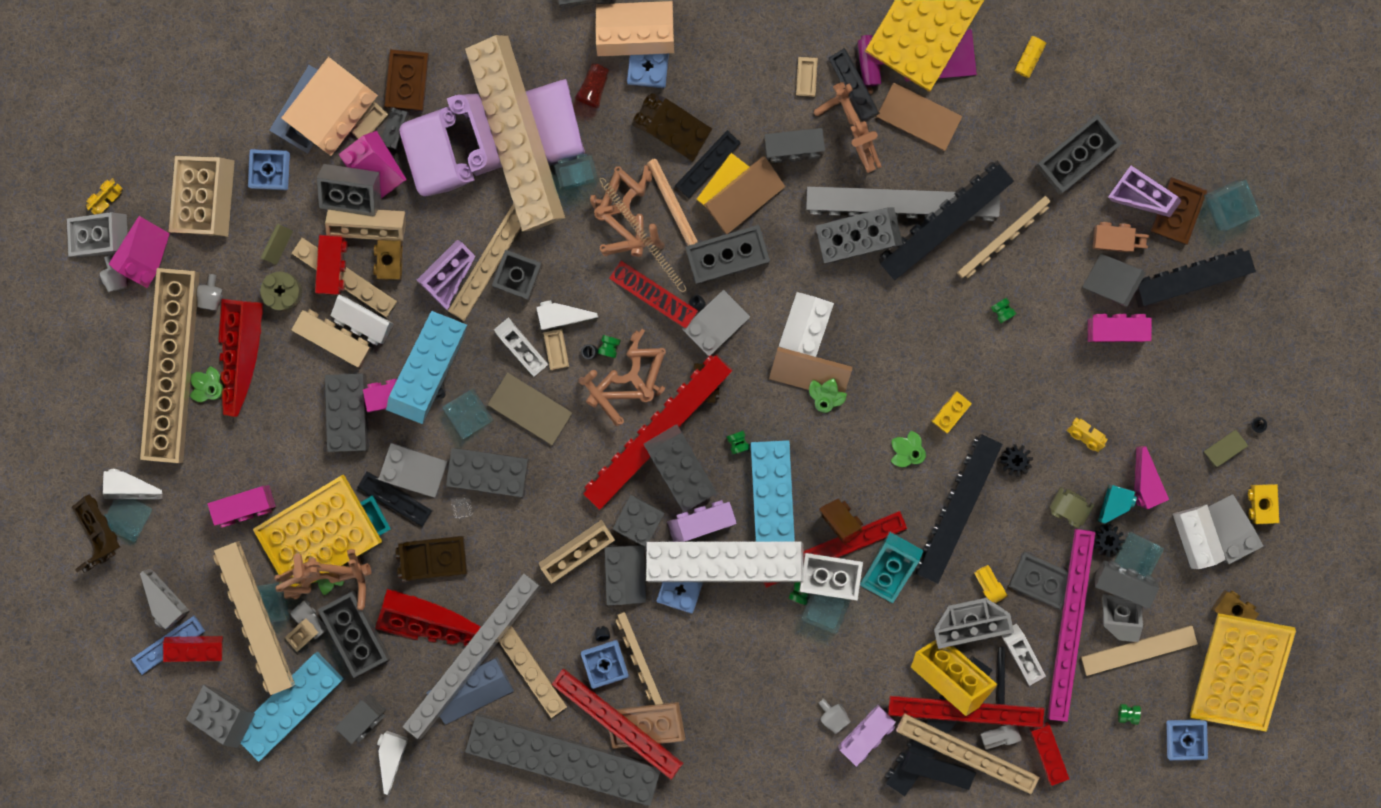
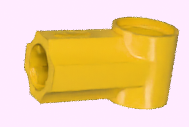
M989 565L974 572L984 590V595L996 604L1008 597Z

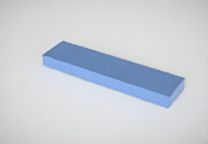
M194 615L164 637L199 636L205 630ZM164 637L131 659L141 675L163 661Z

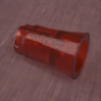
M592 64L574 98L581 103L599 108L602 93L608 79L609 69L599 64Z

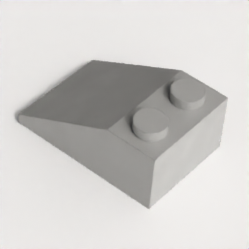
M110 212L68 218V257L115 254L127 235V214Z
M723 290L692 319L687 328L682 330L710 356L750 316Z
M391 443L378 480L435 498L448 461Z
M1233 494L1208 506L1226 559L1224 560L1225 563L1230 564L1263 547L1254 527Z
M152 569L144 570L140 573L150 610L155 618L154 622L160 628L164 627L167 629L174 626L190 610Z

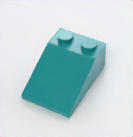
M889 532L864 575L860 586L894 603L919 563L923 550Z

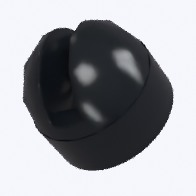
M694 295L689 300V305L696 310L701 311L705 308V300L700 295Z
M586 344L582 347L581 354L585 359L591 360L598 355V349L592 344Z
M1263 417L1254 418L1251 422L1252 429L1257 433L1264 432L1267 429V421ZM1261 420L1263 421V422H1262L1261 424H1259L1257 427L1254 426V425H1256L1259 421H1261Z
M607 627L596 628V641L603 642L610 639V631Z

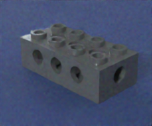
M887 207L816 226L824 263H832L903 245L894 207ZM876 227L879 229L878 235L875 232ZM858 232L861 234L860 239L858 238ZM841 236H842V238H843V243H842V244H841V242H840V237H841Z
M759 225L685 246L696 285L770 263ZM742 245H750L752 251L749 254H743L740 250ZM723 251H732L733 257L730 260L724 259L722 257ZM707 255L714 257L715 262L712 265L704 263V258Z

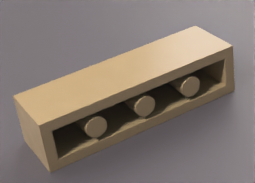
M328 210L325 221L326 235L344 238L403 241L406 228L405 211L378 210L375 216Z
M311 309L308 312L302 310L292 331L354 366L361 368L372 349L368 346V341L361 337L358 340L351 337L352 332L345 328L341 330L335 328L336 323L327 318L325 321L319 319V314Z
M600 520L539 562L540 569L552 584L615 541L604 522Z

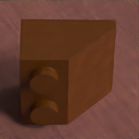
M836 499L822 506L819 511L822 518L843 544L846 545L863 532L861 527L863 523L857 516L853 517L849 512L851 508L845 501L841 502L839 499Z

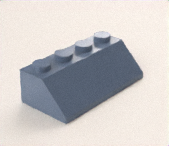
M308 65L270 128L271 132L307 154L314 143L281 117L318 71V69Z
M498 657L481 664L442 712L440 718L445 725L514 691Z

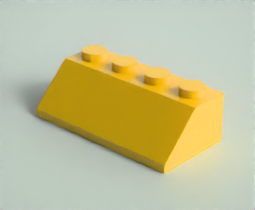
M936 640L918 650L911 665V668L965 716L978 709L997 686V683L954 646L938 649Z

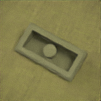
M277 224L261 256L262 259L277 265L293 231Z
M1234 430L1206 449L1204 453L1213 466L1218 467L1248 447V444Z

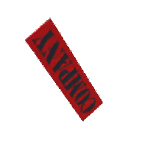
M620 261L609 278L684 328L688 327L698 310L622 261Z

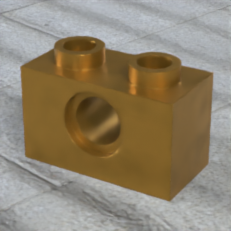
M378 240V244L374 245V256H377V264H374V275H377L379 280H402L403 242ZM386 255H391L393 258L390 265H385L383 262Z
M1224 590L1211 608L1217 614L1255 620L1259 615L1255 611L1256 607L1248 601L1243 603L1239 600L1241 596L1232 590L1230 592ZM1235 605L1240 606V612L1237 615L1232 613V608Z

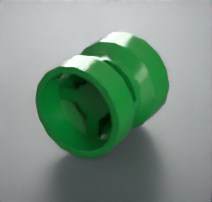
M1007 297L990 307L993 312L997 313V319L1000 324L1017 314L1009 306L1010 302Z
M602 335L601 341L603 345L599 347L598 354L616 358L617 351L615 347L620 345L621 340Z
M744 430L726 436L727 441L732 446V455L750 449L749 444L745 441L746 435Z
M795 582L793 585L794 590L790 593L789 599L806 605L808 601L807 596L810 593L800 592V582Z
M1120 704L1118 722L1126 723L1130 721L1131 724L1138 725L1141 707L1137 705L1129 707L1127 704Z

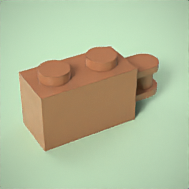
M1100 222V225L1095 226L1093 249L1129 253L1134 252V248L1148 249L1146 244L1149 235L1135 234L1136 228H1131L1130 224H1119V227L1111 226L1112 223ZM1135 237L1139 238V245L1134 244Z

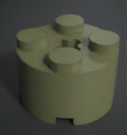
M274 272L264 278L260 293L262 300L267 306L275 310L287 311L294 308L301 300L302 286L293 275L285 272ZM282 286V289H285V293L279 294L278 290Z
M1060 487L1050 508L1052 515L1060 519L1065 517L1068 519L1069 524L1079 528L1080 525L1085 524L1094 504L1090 502L1088 505L1085 502L1086 498L1069 489L1064 492V488Z

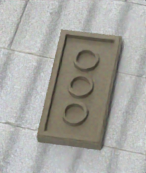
M508 372L488 403V406L551 445L554 444L572 415L571 411Z

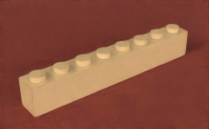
M240 541L214 550L215 563L221 567L222 581L228 585L229 599L235 603L236 617L242 621L243 635L249 639L251 644L249 645V650L252 656L255 655L258 662L256 663V668L259 674L262 673L265 680L263 681V686L266 692L272 695L295 685Z

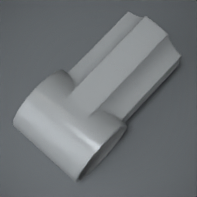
M304 600L290 614L298 623H301L305 618L312 623L319 632L314 636L316 640L327 630V627L317 616L315 609L309 606L310 603Z
M1002 724L999 728L980 733L985 750L1003 744H1014L1022 740L1016 725Z

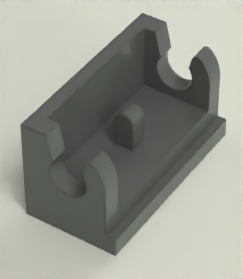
M391 108L381 138L386 147L398 151L402 140L400 126L408 121L410 115L408 112Z

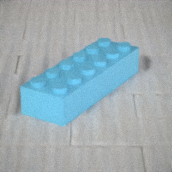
M431 311L389 395L386 410L423 424L461 346L467 328L466 324Z
M789 440L751 442L756 542H795Z
M319 652L314 653L292 675L295 683L293 687L273 694L254 712L255 715L241 744L258 762L344 680Z

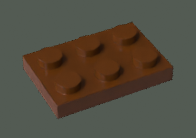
M390 49L385 107L424 111L429 53Z
M1171 177L1166 189L1178 196L1181 202L1170 217L1157 214L1150 232L1188 245L1208 190Z

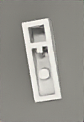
M551 300L541 302V306L537 307L541 330L599 318L597 313L558 303L552 304Z
M509 317L494 329L498 337L533 377L548 365Z
M118 469L104 471V499H163L162 490L134 476L120 472Z
M1015 624L1013 625L1014 633L1001 636L1030 686L1046 677L1025 635L1019 626Z
M386 731L384 735L381 734L377 743L380 746L378 752L383 791L386 795L391 791L409 739Z

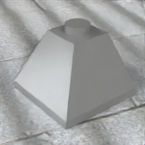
M1103 594L1104 627L1121 641L1139 642L1143 629L1142 606L1119 596Z

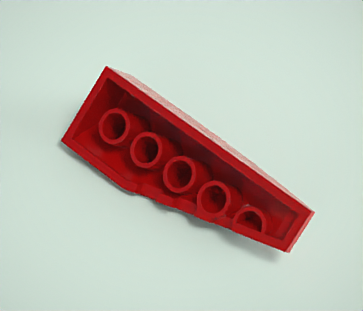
M229 299L221 300L219 343H222L223 353H220V361H223L224 371L221 372V380L225 384V388L222 389L223 415L238 417L246 398L257 360L263 303Z
M389 589L386 591L375 629L418 640V637L421 636L427 637L430 642H436V639L446 640L447 644L452 645L461 642L464 643V646L468 645L481 628L474 622L445 607L416 596L406 595Z

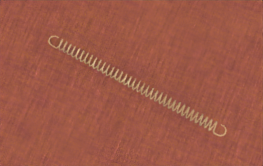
M610 183L604 186V190H606V193H608V195L610 192L614 190L611 189L609 192H607V190L610 189L612 186H609L607 189H605V187L608 186ZM618 197L616 200H613L612 198V201H614V204H616V206L618 203H615V201H617L620 197ZM637 222L635 225H633V229H635V232H637V235H639L640 237V235L643 234L645 231H642L640 234H638V232L641 231L643 228L636 231L637 228H634V226H636L639 223ZM656 256V260H658V263L663 268L664 265H661L662 262H659L660 259H657L658 256ZM678 279L676 282H673V283H675V286H677V288H678V286H679L680 284L683 283V282H680L678 285H676V283H677L678 281H680L681 279Z

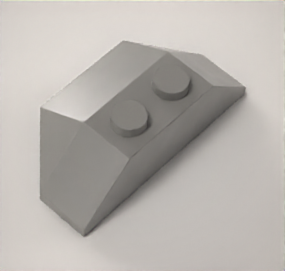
M988 598L948 605L934 628L938 649L1014 633L1010 613Z

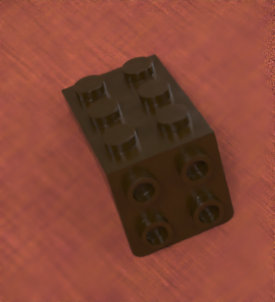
M653 93L644 99L643 107L634 116L632 124L633 127L653 136L690 161H694L712 131L711 127L667 98Z
M91 494L84 496L72 506L93 546L92 557L75 569L77 573L80 571L85 573L93 569L94 566L107 562L116 555L115 551L120 548L116 534L109 528L107 518L101 514L95 498H92Z
M464 536L406 541L399 543L398 547H396V558L400 559V567L397 569L398 577L402 578V582L468 574Z

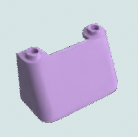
M567 80L556 81L526 91L549 166L586 157Z
M464 94L447 98L452 112L458 115L463 114L466 119L470 118L480 149L471 152L468 157L471 172L478 176L501 168L500 158L480 95Z
M445 107L409 120L400 126V135L418 193L422 196L452 191L474 181L470 167L467 164H456L446 130L456 120L455 113L451 111L450 107Z

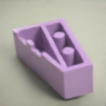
M1133 166L1128 168L1108 196L1112 202L1168 217L1173 214L1181 202L1178 196Z
M456 240L417 281L443 308L448 310L454 294L457 293L458 287L469 270L475 255L462 242Z
M720 500L711 503L712 507L706 509L705 506L694 509L695 513L688 515V512L678 514L676 519L667 521L673 542H685L737 524L730 502L723 503Z
M877 705L838 745L839 750L857 767L859 763L866 759L868 753L881 743L882 737L893 731L895 728L894 724L896 723L895 720Z

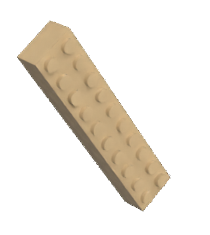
M495 35L466 48L468 60L522 231H533L564 219L565 215L509 37Z
M157 268L140 460L183 463L197 311L196 296L200 272Z

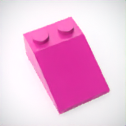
M377 131L363 135L339 154L348 168L379 172L381 198L406 181L405 176Z
M139 216L108 265L120 274L148 288L156 275L157 268L160 266L170 233Z
M1139 446L1136 448L1134 485L1136 495L1134 496H1137L1136 504L1138 506L1149 509L1168 501L1169 498L1147 447Z

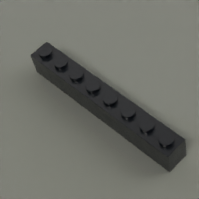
M998 160L995 163L990 162L984 168L985 171L982 174L973 176L969 181L970 184L965 188H959L954 193L955 196L952 199H946L939 206L940 209L935 213H929L921 225L916 224L912 227L909 235L905 238L901 237L903 245L893 247L891 250L886 249L880 255V265L894 281L1014 182L1013 177Z
M980 434L979 437L975 436L971 447H973L971 455H966L963 462L966 466L963 472L959 471L955 479L957 485L955 489L951 488L947 496L949 500L947 507L943 506L940 511L939 517L942 518L939 524L935 523L931 531L933 537L930 542H926L923 548L925 554L915 568L917 569L916 574L937 584L939 583L1003 445L1002 443L983 434Z
M974 656L968 658L987 676L993 671ZM943 695L939 696L941 700H947ZM927 719V721L923 720L922 722L949 734L957 721ZM911 738L906 744L908 746L907 750L904 753L900 752L897 756L895 767L893 769L890 767L884 776L886 778L885 783L904 797L920 776L901 769L908 751L931 758L937 751Z

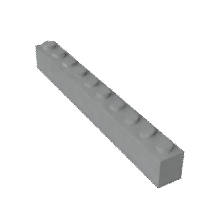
M807 187L806 211H810V215H821L822 212H829V215L841 216V212H847L848 216L860 215V213L894 207L897 218L898 214L906 215V218L915 219L918 215H925L926 217L931 212L935 213L940 209L939 206L946 199L950 200L955 196V192ZM1000 194L968 221H974L975 217H983V221H994V218H998Z
M522 575L407 720L403 728L417 739L423 738L541 589L538 583L528 575Z

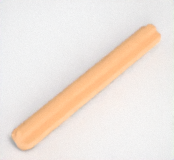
M657 159L650 160L647 165L650 171H652V175L687 245L696 244L697 239Z

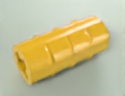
M1031 36L1014 71L1026 78H1030L1047 43L1035 36Z

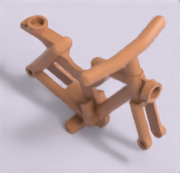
M844 82L834 85L836 97L815 109L814 115L820 116L833 106L842 103L849 123L854 125L850 127L852 135H854L851 144L856 147L866 172L869 173L876 169L874 162L878 169L881 168V163L872 140L877 138L878 134L875 131L869 132L865 121L860 122L849 100V95L853 91L851 85L847 84L845 87ZM867 87L871 95L873 93V89L871 87Z
M647 165L644 166L643 177L639 183L633 180L621 167H615L614 174L608 187H612L607 192L611 189L614 190L609 195L605 192L603 200L597 199L596 195H591L590 202L595 209V217L600 221L605 220L627 240L607 245L602 244L600 251L603 256L631 250V255L641 257L643 248L646 247L645 244L649 245L653 242L659 249H663L665 246L658 236L655 224L649 225L651 237L644 241V237L641 240L636 232L635 238L612 217V215L620 213L626 214L630 211L632 199L635 196L643 197L645 195L646 184L652 180V171L649 170ZM622 180L630 190L623 198L622 203L624 202V204L618 209L616 204L611 205L612 198L615 196V194H611L614 191L617 192ZM632 214V216L628 217L627 220H630L632 225L639 222L636 225V231L643 228L642 214H637L636 216Z
M643 329L639 332L636 330L630 338L633 343L626 352V355L631 358L632 367L626 375L618 376L617 371L612 370L597 387L592 383V380L597 376L596 370H591L586 376L578 379L579 384L585 385L590 391V396L586 403L595 408L599 404L615 426L623 424L624 419L607 399H640L642 402H649L653 399L654 395L659 396L665 390V387H657L654 384L666 350L664 348L638 349V342L645 332ZM654 357L644 384L638 376L640 358ZM629 381L637 390L603 392L610 383L624 384Z
M354 549L347 551L350 567L321 564L316 561V558H309L307 562L303 563L302 556L297 553L293 557L294 568L275 576V581L283 582L276 586V591H283L285 599L292 598L296 600L301 594L311 592V582L315 580L329 579L330 583H336L356 578L359 589L357 608L358 610H363L366 599L365 576L370 575L372 571L368 563L362 565L359 556H356Z

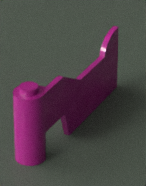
M972 29L966 30L938 79L977 75ZM872 35L861 36V40H858L861 78L866 87L881 85L879 65L884 64L865 52L872 39ZM903 76L906 82L911 81Z

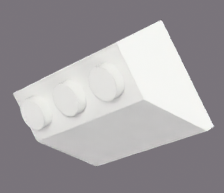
M797 292L779 347L816 357L834 303Z
M338 295L331 316L335 318V323L343 327L345 324L352 327L350 331L359 336L363 333L368 336L367 340L375 345H378V343L384 344L394 326L392 322L342 295Z
M1208 505L1173 513L1191 569L1214 566L1226 560Z
M805 553L803 558V582H800V592L857 601L863 562Z

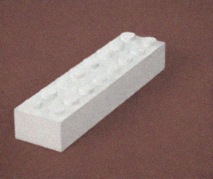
M647 542L646 581L803 582V543Z

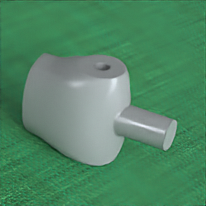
M112 255L104 257L107 269L100 272V277L107 291L112 292L128 287L127 277L108 265Z
M209 274L207 285L198 286L196 296L197 307L210 310L218 309L223 289L215 286L217 275Z
M825 699L819 702V705L825 711L820 720L835 734L851 722L845 709L840 704L831 707Z

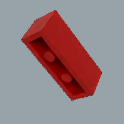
M319 235L315 293L341 295V291L345 289V280H342V273L346 271V261L343 258L344 253H347L348 243L344 237Z
M223 636L164 637L163 662L222 661Z
M1046 722L1043 724V728H1030V733L1049 784L1053 786L1069 780L1050 724Z

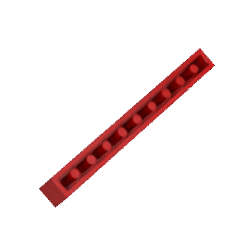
M717 354L714 357L710 355L703 362L705 367L701 371L697 369L690 376L692 380L687 385L683 383L677 389L679 394L674 399L670 397L663 404L665 409L661 413L656 411L650 418L652 422L648 426L644 424L637 431L639 436L635 440L631 438L624 445L626 448L622 454L617 452L611 459L613 463L608 468L604 466L597 473L600 477L595 482L591 480L584 487L586 491L583 494L599 510L651 457L644 443L676 424L680 427L733 371Z

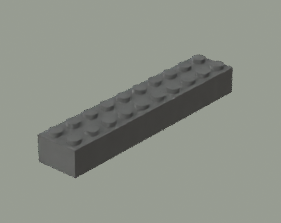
M477 713L465 753L648 806L651 805L660 770L649 762Z

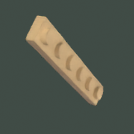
M1044 196L961 268L957 274L961 278L964 276L969 278L976 272L974 268L979 263L983 266L991 259L989 255L993 251L998 253L1005 247L1004 242L1008 238L1013 240L1020 234L1018 230L1023 225L1025 228L1034 221L1033 216L1037 213L1039 215L1043 214L1049 208L1047 204L1050 203V200Z
M301 238L292 254L317 270L318 248L304 238ZM346 267V271L342 273V280H345V290L385 317L389 316L398 301Z
M623 611L617 614L618 619H616L619 630L623 629L626 634L623 639L626 647H631L634 653L630 656L634 666L639 665L641 672H638L641 682H646L648 689L645 690L649 701L653 700L655 705L663 704L627 616Z
M511 625L499 640V643L552 718L567 708V706Z

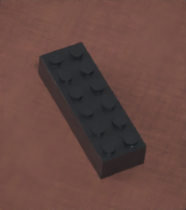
M1243 248L1228 252L1227 257L1224 254L1211 257L1208 263L1204 259L1191 263V268L1184 265L1172 269L1173 273L1169 274V271L1155 274V279L1152 280L1150 276L1145 277L1134 294L1138 308L1255 273L1256 270L1250 251H1243Z

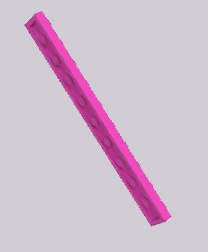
M1075 529L1047 714L1049 720L1068 722L1095 531Z

